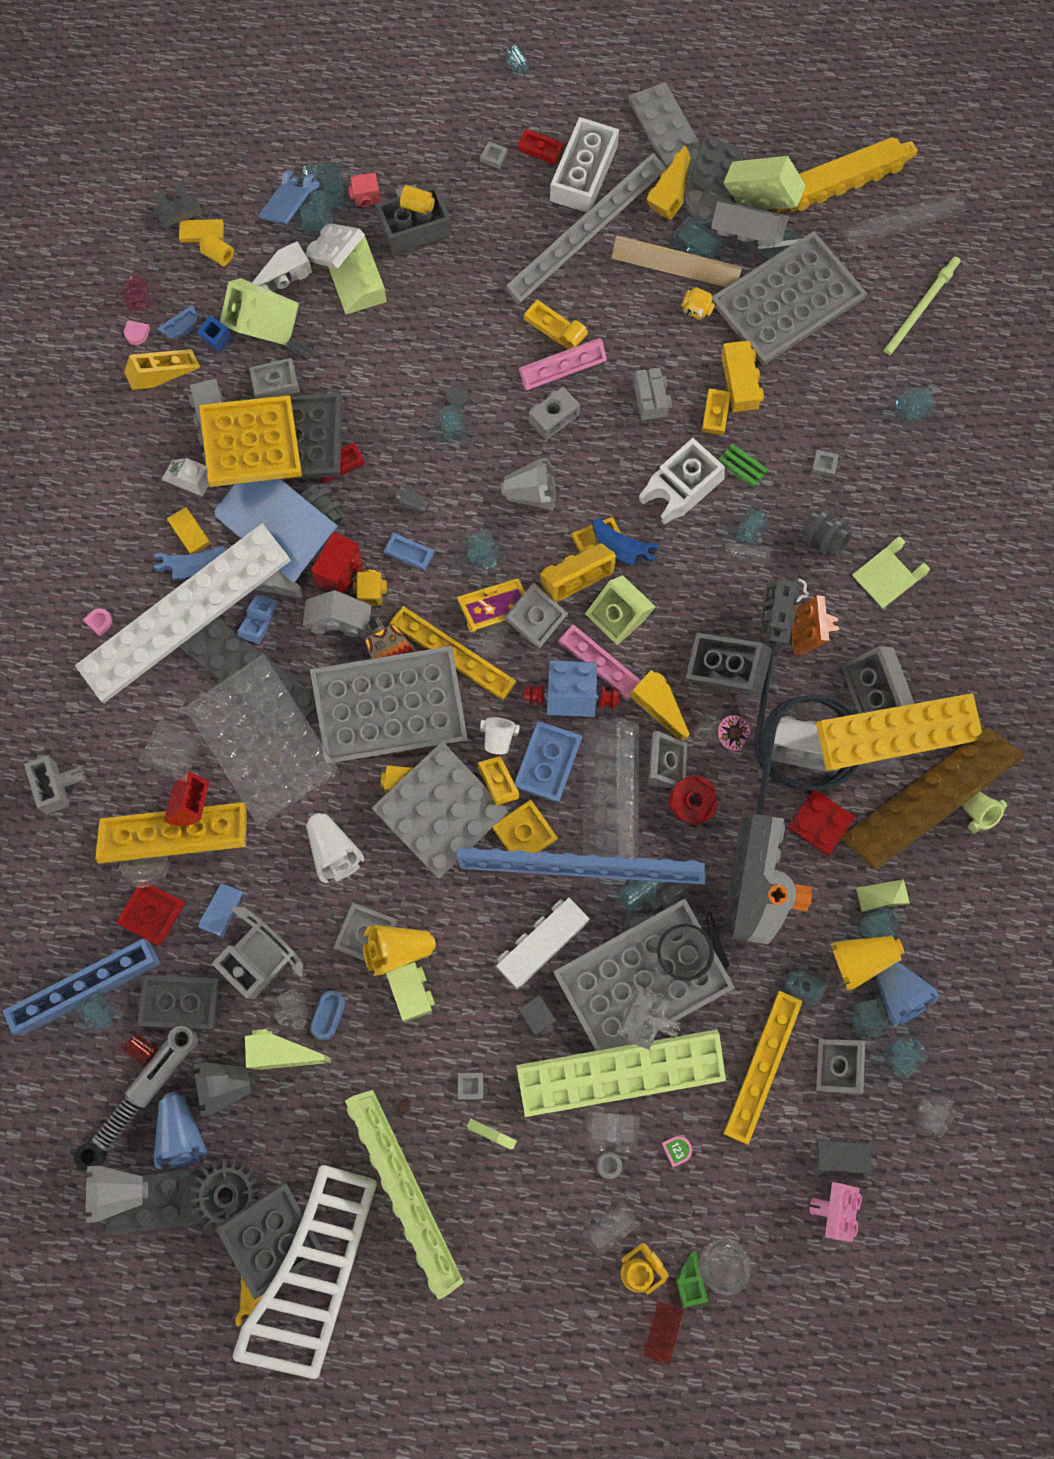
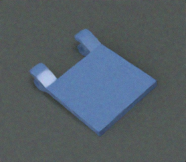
M286 170L283 173L281 185L258 217L262 220L287 225L310 191L316 190L320 186L319 181L315 180L312 183L314 175L307 174L304 177L303 187H297L295 185L299 179L297 177L290 179L293 171Z

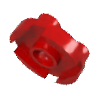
M701 776L684 777L672 787L668 802L669 809L683 823L700 824L712 818L718 806V799H716L714 793L716 790L710 781ZM695 794L698 805H691L689 796Z

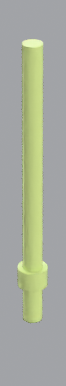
M953 257L949 264L941 269L937 275V280L883 352L888 355L893 353L944 283H948L952 278L953 271L961 262L958 257Z

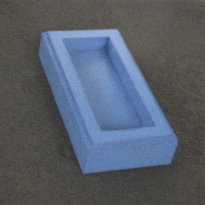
M395 533L392 534L383 551L384 555L424 572L435 553L433 549Z

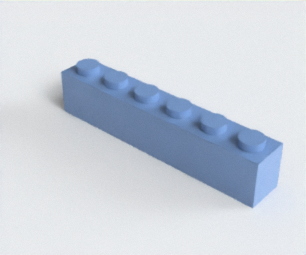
M141 939L3 1010V1014L12 1034L24 1036L161 965L151 942Z

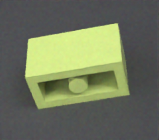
M415 962L386 973L404 1023L433 1012L431 1006L435 1005L431 991H425L422 982L427 980L422 967L417 968Z

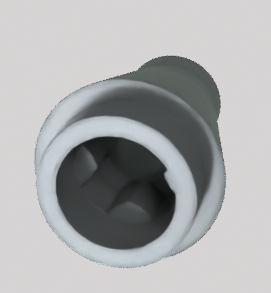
M401 486L394 499L398 507L424 514L425 509L429 505V501L422 498L409 486Z

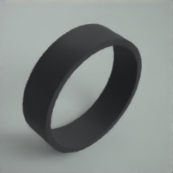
M678 924L669 928L661 936L657 946V956L661 967L671 977L682 981H691L700 978L710 969L714 959V947L708 934L701 928L691 924ZM680 927H691L698 930L705 936L710 947V957L706 967L700 973L691 977H680L672 974L664 966L661 958L663 940L671 931Z

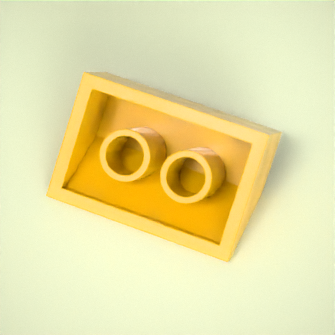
M602 543L596 546L590 545L582 553L576 556L570 555L556 566L546 567L540 574V582L548 596L557 603L613 574L616 555Z

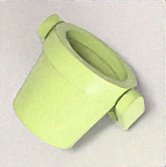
M982 792L976 794L962 805L963 809L973 819L968 828L975 834L980 829L986 830L995 826L1003 816L1007 807L1006 802L1002 799L1000 801L994 800Z

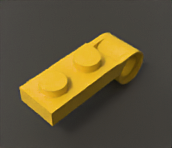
M536 300L524 313L525 321L566 349L577 347L588 335V331L582 323L576 320L570 323L539 300Z

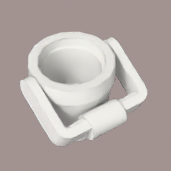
M503 718L481 720L480 732H485V750L493 754L508 753L512 736H517L519 733V725H515L514 722Z

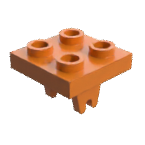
M816 595L795 608L794 624L791 627L794 655H805L829 641L830 632L839 630V627L833 624L838 621V618L826 614L825 596Z

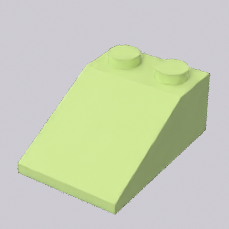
M267 1029L253 1030L252 1035L245 1036L246 1068L262 1070L331 1063L330 1057L276 1036Z

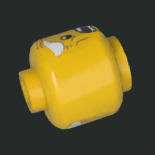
M694 287L691 291L687 290L681 303L683 312L698 320H702L706 315L710 316L715 306L712 303V294L697 287Z

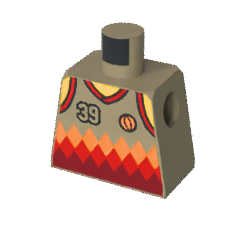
M379 617L366 624L372 634L365 639L370 659L416 652L394 624L384 628Z

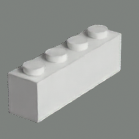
M570 898L565 902L562 899L559 900L551 908L553 913L547 919L544 916L541 917L533 925L535 930L529 936L527 933H524L515 942L517 947L513 951L509 952L506 950L497 959L499 962L496 966L497 969L516 990L589 923L590 919Z

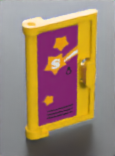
M517 578L458 596L457 601L465 615L467 626L472 633L477 629L506 621L504 619L505 615L525 591Z

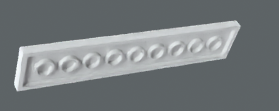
M262 523L77 663L75 667L99 700L105 703L288 564L291 559Z

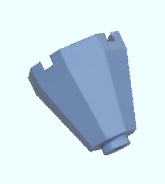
M899 962L876 975L888 1018L894 1027L898 1026L899 1023L902 1025L927 1010L925 1007L927 1002L932 1006L939 998V994L934 987Z

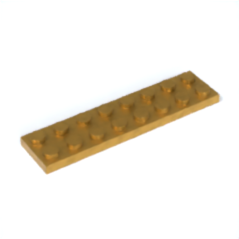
M987 727L982 731L978 741L965 743L845 833L842 839L847 846L876 871L1023 760L1024 754L1002 736Z

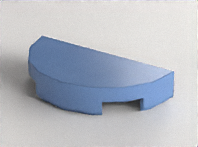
M192 305L158 327L157 331L164 337L171 339L182 338L188 335L197 323V314Z

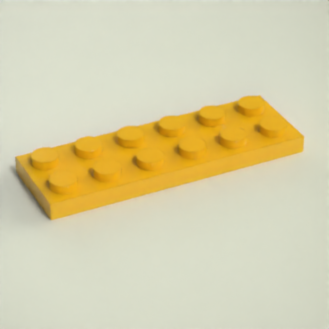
M241 802L206 806L203 808L201 820L188 826H177L164 822L166 811L100 818L95 858L98 864L246 847V804Z

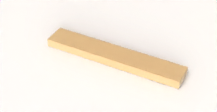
M616 236L612 259L722 287H728L737 281L742 270L741 266L621 236Z

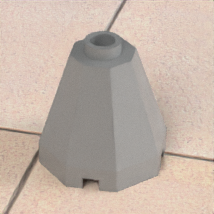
M548 458L538 459L505 476L504 482L501 483L502 495L506 496L510 502L545 509L555 507L554 475L551 476L548 473L549 470H552V465Z
M100 1165L87 1167V1172L93 1173L92 1176L86 1179V1212H92L91 1216L86 1217V1223L99 1222L142 1205L143 1198H148V1182H143V1176Z

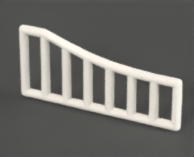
M326 1165L319 1167L309 1201L291 1247L274 1279L242 1325L233 1353L235 1361L311 1379L319 1377L377 1186L375 1179ZM327 1177L364 1187L365 1190L361 1203L323 1194ZM318 1204L357 1214L353 1229L350 1230L313 1220ZM308 1231L348 1240L344 1257L302 1246ZM297 1256L341 1267L336 1284L289 1271ZM283 1282L332 1294L328 1311L277 1299L274 1296ZM268 1308L322 1321L324 1325L320 1338H315L256 1323ZM250 1335L315 1349L312 1364L307 1366L247 1352L246 1348Z

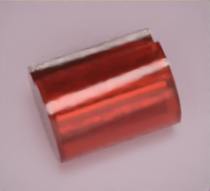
M138 1033L129 1039L123 1050L143 1067L147 1066L158 1052L155 1046Z

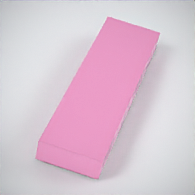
M598 338L520 367L519 371L525 390L527 391L607 361L603 341Z
M573 624L558 640V643L580 662L597 663V676L610 687H615V691L619 692L622 697L629 701L631 697L628 695L641 680Z

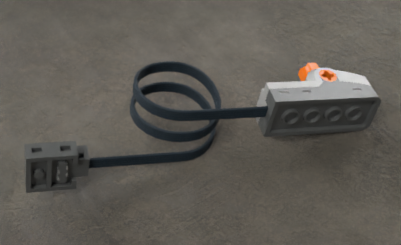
M777 579L767 584L759 631L766 632L765 642L770 643L769 647L772 649L761 695L754 740L756 757L763 769L756 814L741 813L723 925V933L732 939L769 944L774 938L790 909L808 911L812 900L811 886L795 884L786 873L775 870V864L779 863L781 850L778 848V845L783 841L785 824L783 818L763 815L769 776L777 782L792 788L823 790L844 783L859 767V765H854L850 768L844 767L832 778L822 783L805 785L784 776L772 762L778 724L784 713L793 705L801 701H814L828 706L840 717L847 716L846 713L848 716L855 715V712L849 706L838 699L825 695H806L795 697L779 704L770 713L763 728L776 644H789L791 627H793L796 609L793 608V603L797 602L799 590L796 589L797 582Z

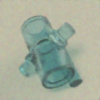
M628 880L630 883L617 892L620 902L629 911H633L644 901L650 903L654 909H657L663 904L657 897V891L668 882Z

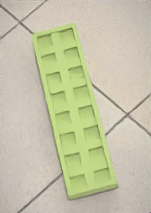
M717 1029L516 1065L525 1117L726 1081L720 1035Z

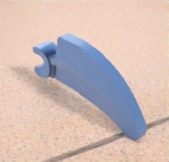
M219 546L209 551L188 555L168 556L163 553L154 554L155 559L163 560L162 564L154 565V568L157 572H164L167 569L172 570L174 581H187L226 550L223 546Z

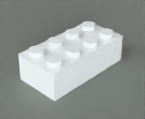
M579 117L551 182L550 201L586 213L593 207L618 147L619 129Z

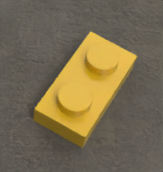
M709 388L702 432L724 436L731 392Z
M501 756L478 762V770L496 806L519 798V792Z

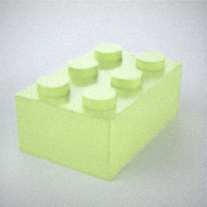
M788 156L732 162L724 180V185L730 194L734 196L736 203L763 210L777 209V206L780 209L797 207L806 186Z

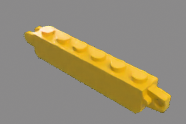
M891 137L800 173L799 175L806 186L798 206L780 209L777 206V209L772 210L775 213L788 209L791 212L796 210L803 211L811 204L816 202L819 204L823 203L834 195L841 196L851 188L855 187L858 189L866 182L871 180L878 181L884 175L891 172L896 174L902 170L905 162L916 156L918 150L912 141L900 144L898 139Z

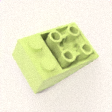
M240 278L228 282L220 322L236 332L286 345L292 335L299 303Z

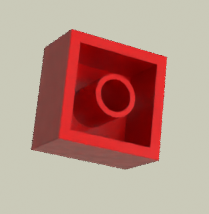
M335 532L332 533L311 570L316 588L327 593L334 590L343 594L349 593L353 584L351 580L354 574L360 572L363 567L358 543Z

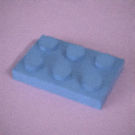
M537 721L514 783L517 790L559 804L583 736Z

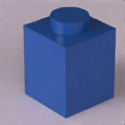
M212 315L206 319L197 331L201 340L217 353H220L232 338L229 329Z

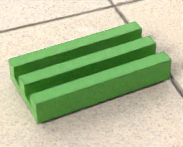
M733 443L718 460L725 468L753 488L768 471L766 467ZM727 458H729L731 461H733L734 463H736V464H737L738 466H740L742 469H744V470L747 471L749 474H751L752 476H754V477H755V480H754L753 478H751L749 475H747L746 473H744L742 470H740L738 467H736L735 465H733L731 462H729V461L727 460Z

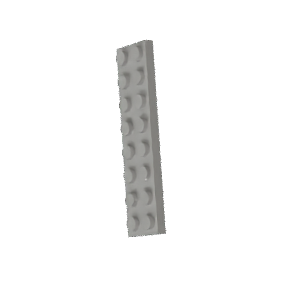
M664 82L629 95L628 101L666 169L673 162L675 154L680 152L683 146L687 147L691 160L684 204L698 230L711 226L717 201L732 202L730 196L726 199L689 182L701 144L667 83Z

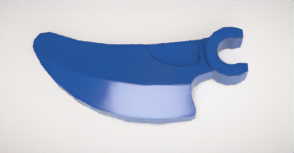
M594 519L592 527L597 542L599 544L602 543L613 551L618 562L633 566L635 558L638 556L643 557L646 561H654L655 556L650 555L648 550L656 551L659 547L657 544H646L616 532L601 519Z

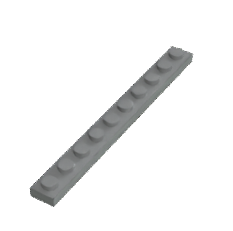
M654 153L645 159L504 287L517 304H520L667 170Z

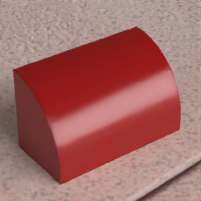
M188 771L174 782L164 822L177 826H188L200 821L209 781Z

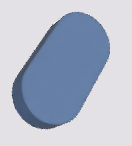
M330 990L321 996L310 1026L311 1033L316 1039L328 1040L335 1034L345 1007V999L342 994Z

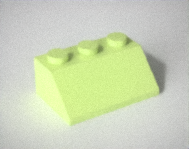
M364 236L338 269L328 267L345 314L387 302L385 288Z

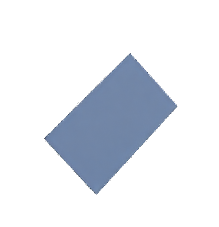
M281 479L234 484L215 509V517L241 539L263 523L291 559L279 571L293 583H295L338 527Z

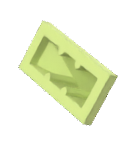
M904 879L856 888L861 912L910 903Z

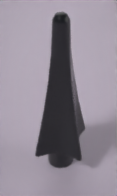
M709 912L707 913L710 939L713 943L714 951L726 971L730 964L719 939L713 915Z

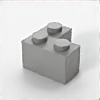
M334 590L306 600L302 626L310 628L316 634H324L329 630H340L346 636L357 637L358 634L368 632L366 624L370 621L371 605Z

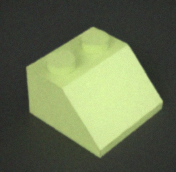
M622 575L608 582L585 614L616 645H619L645 621L655 606Z

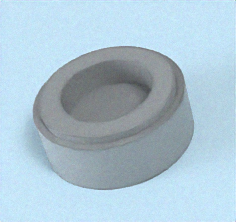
M606 1152L599 1156L596 1168L603 1178L614 1179L622 1171V1161L617 1154Z

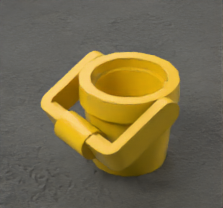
M644 1243L636 1246L621 1259L624 1263L620 1271L621 1280L630 1291L636 1293L645 1291L648 1295L661 1286L668 1278V1272L663 1267V1263L654 1251L652 1252ZM641 1250L646 1258L633 1255ZM655 1272H657L661 1279L653 1284Z

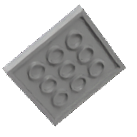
M443 741L371 808L437 879H440L458 861V848L466 849L473 847L493 825L498 823L508 813L502 804L496 806L490 791Z

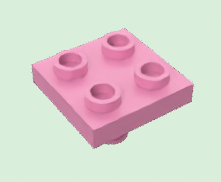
M832 1182L830 1201L815 1197L811 1199L810 1204L820 1206L821 1208L810 1207V1214L827 1217L825 1237L853 1242V1238L856 1237L858 1232L856 1214L857 1210L860 1209L862 1201L861 1194L859 1193L860 1188Z

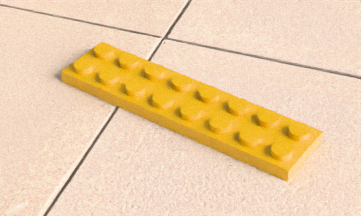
M973 693L816 722L826 771L978 741L982 734Z

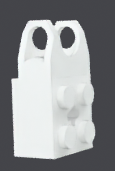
M692 438L660 466V469L651 477L646 488L639 495V500L642 504H645L655 498L666 499L669 504L661 515V521L666 524L673 519L685 515L722 482L725 476V466Z

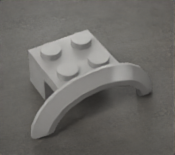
M245 907L230 908L238 917L253 927L235 946L229 945L215 959L212 965L246 999H255L288 963H290L292 969L300 977L304 975L301 959L267 924Z

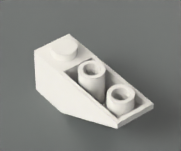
M295 242L278 250L252 283L274 291L278 288H286L289 283L297 279H305L312 271L309 260L299 243Z

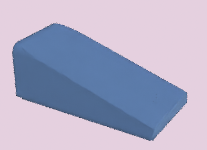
M221 883L198 927L223 938L234 915L230 908L238 906L244 892Z

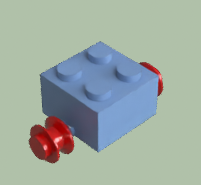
M550 660L548 690L544 693L545 688L542 683L539 684L538 688L532 687V684L529 683V687L524 688V701H529L528 706L532 702H537L540 707L544 703L545 697V700H548L547 715L595 717L597 700L601 710H603L605 705H610L611 709L614 710V706L619 705V692H615V687L611 691H606L604 686H602L598 695V692H596L597 663Z

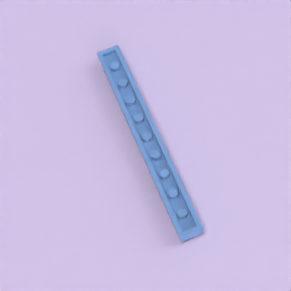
M474 847L458 848L457 860L461 869L705 884L706 878L705 863H699L694 860L679 862L671 859L649 860L644 857L629 859L621 856L599 857L594 854L579 856L571 853L550 854L544 851L529 853L523 850H516L514 852L502 851L500 849L479 850Z

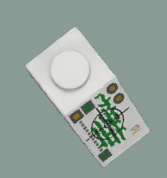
M188 458L172 460L162 478L163 481L202 497L209 486L207 467Z

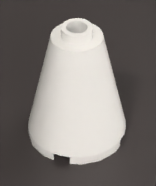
M317 813L311 816L306 827L317 876L320 881L329 883L328 879L334 878L335 881H340L360 868L358 865L359 861H364L363 854L327 814Z

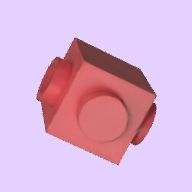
M376 173L350 177L352 186H348L350 200H355L356 207H369L372 204L381 202Z

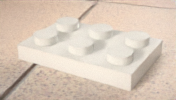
M330 223L323 227L318 239L310 243L305 255L311 263L338 269L365 234L359 228Z

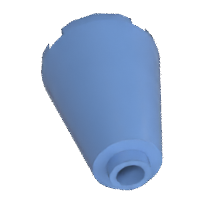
M178 1092L165 1094L163 1096L164 1099L160 1100L158 1105L154 1166L157 1169H163L162 1164H169L170 1169H176L199 1162V1156L207 1157V1149L187 1101Z

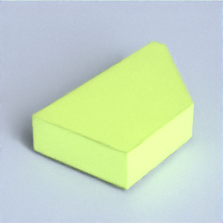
M471 1118L467 1125L469 1130L510 1150L514 1149L517 1140Z

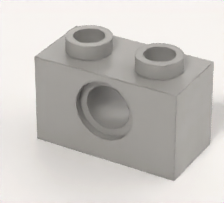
M562 387L558 391H552L546 400L541 404H535L530 409L529 423L545 440H548L580 415V404ZM550 411H556L557 413H556V414H550L549 412H550Z

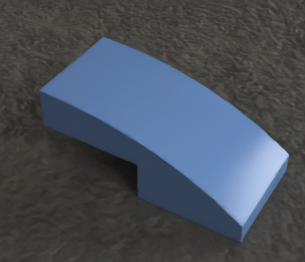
M256 594L247 608V617L237 631L238 637L260 644L268 629L278 601Z

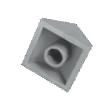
M653 731L650 741L647 786L672 788L677 781L685 777L686 742L659 731Z
M819 1039L816 1091L850 1095L863 1094L865 1041Z

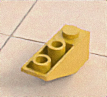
M683 146L681 151L675 154L673 162L662 173L659 182L649 191L646 199L652 210L670 221L684 202L691 160L686 146Z

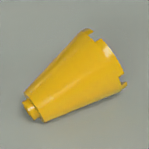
M370 925L364 933V937L368 936V944H363V951L368 970H374L375 973L373 975L379 976L430 956L435 949L436 943L435 938L428 931Z
M893 936L830 943L844 982H850L846 984L848 991L857 988L901 961V954L905 953L900 939L894 940Z

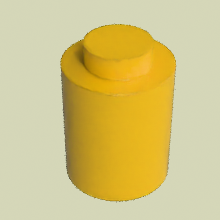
M408 185L404 186L400 197V207L425 215L428 211L431 212L434 207L435 199L432 198L431 192Z
M212 234L204 236L200 241L201 254L223 267L234 256V248Z

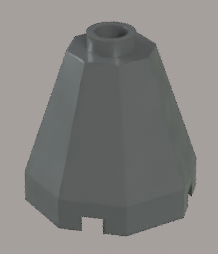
M206 1062L193 1064L194 1072L199 1071V1073H195L199 1108L205 1107V1110L200 1111L201 1118L211 1116L251 1094V1088L255 1087L253 1072L248 1073L246 1067Z

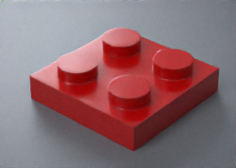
M813 790L787 829L826 856H829L855 816L817 790Z
M141 879L116 924L161 947L186 903Z

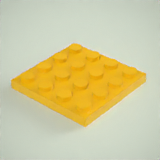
M290 395L199 405L209 487L302 476Z

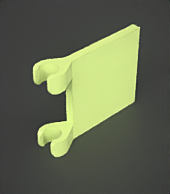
M901 537L896 538L889 546L852 574L882 609L926 576L930 570L924 563L911 573L894 555L905 544Z

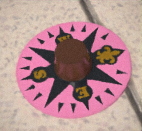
M736 715L724 718L718 727V737L721 744L732 751L741 750L751 732L748 723L742 717Z

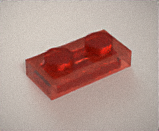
M657 1300L643 1353L644 1357L670 1365L684 1312L682 1308Z

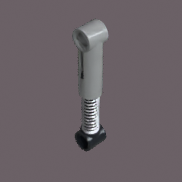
M177 1026L170 1031L166 1042L125 1092L126 1100H122L123 1104H119L120 1108H116L117 1112H113L114 1115L110 1116V1120L107 1119L108 1123H104L105 1127H101L102 1130L98 1131V1135H95L92 1139L90 1138L87 1143L80 1145L76 1149L74 1162L78 1168L87 1170L88 1166H102L104 1164L108 1150L113 1145L112 1142L116 1141L115 1138H119L118 1134H122L121 1130H125V1127L128 1126L127 1123L131 1122L130 1119H134L133 1115H137L136 1111H140L139 1107L145 1108L186 1055L196 1047L198 1037L193 1029ZM186 1033L188 1035V1042L181 1047L178 1044V1038L181 1034ZM90 1149L95 1152V1160L91 1164L86 1160V1154Z

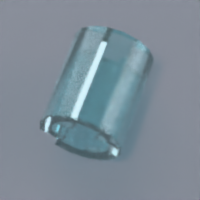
M512 46L506 51L505 59L515 73L519 75L528 71L530 63L519 46Z

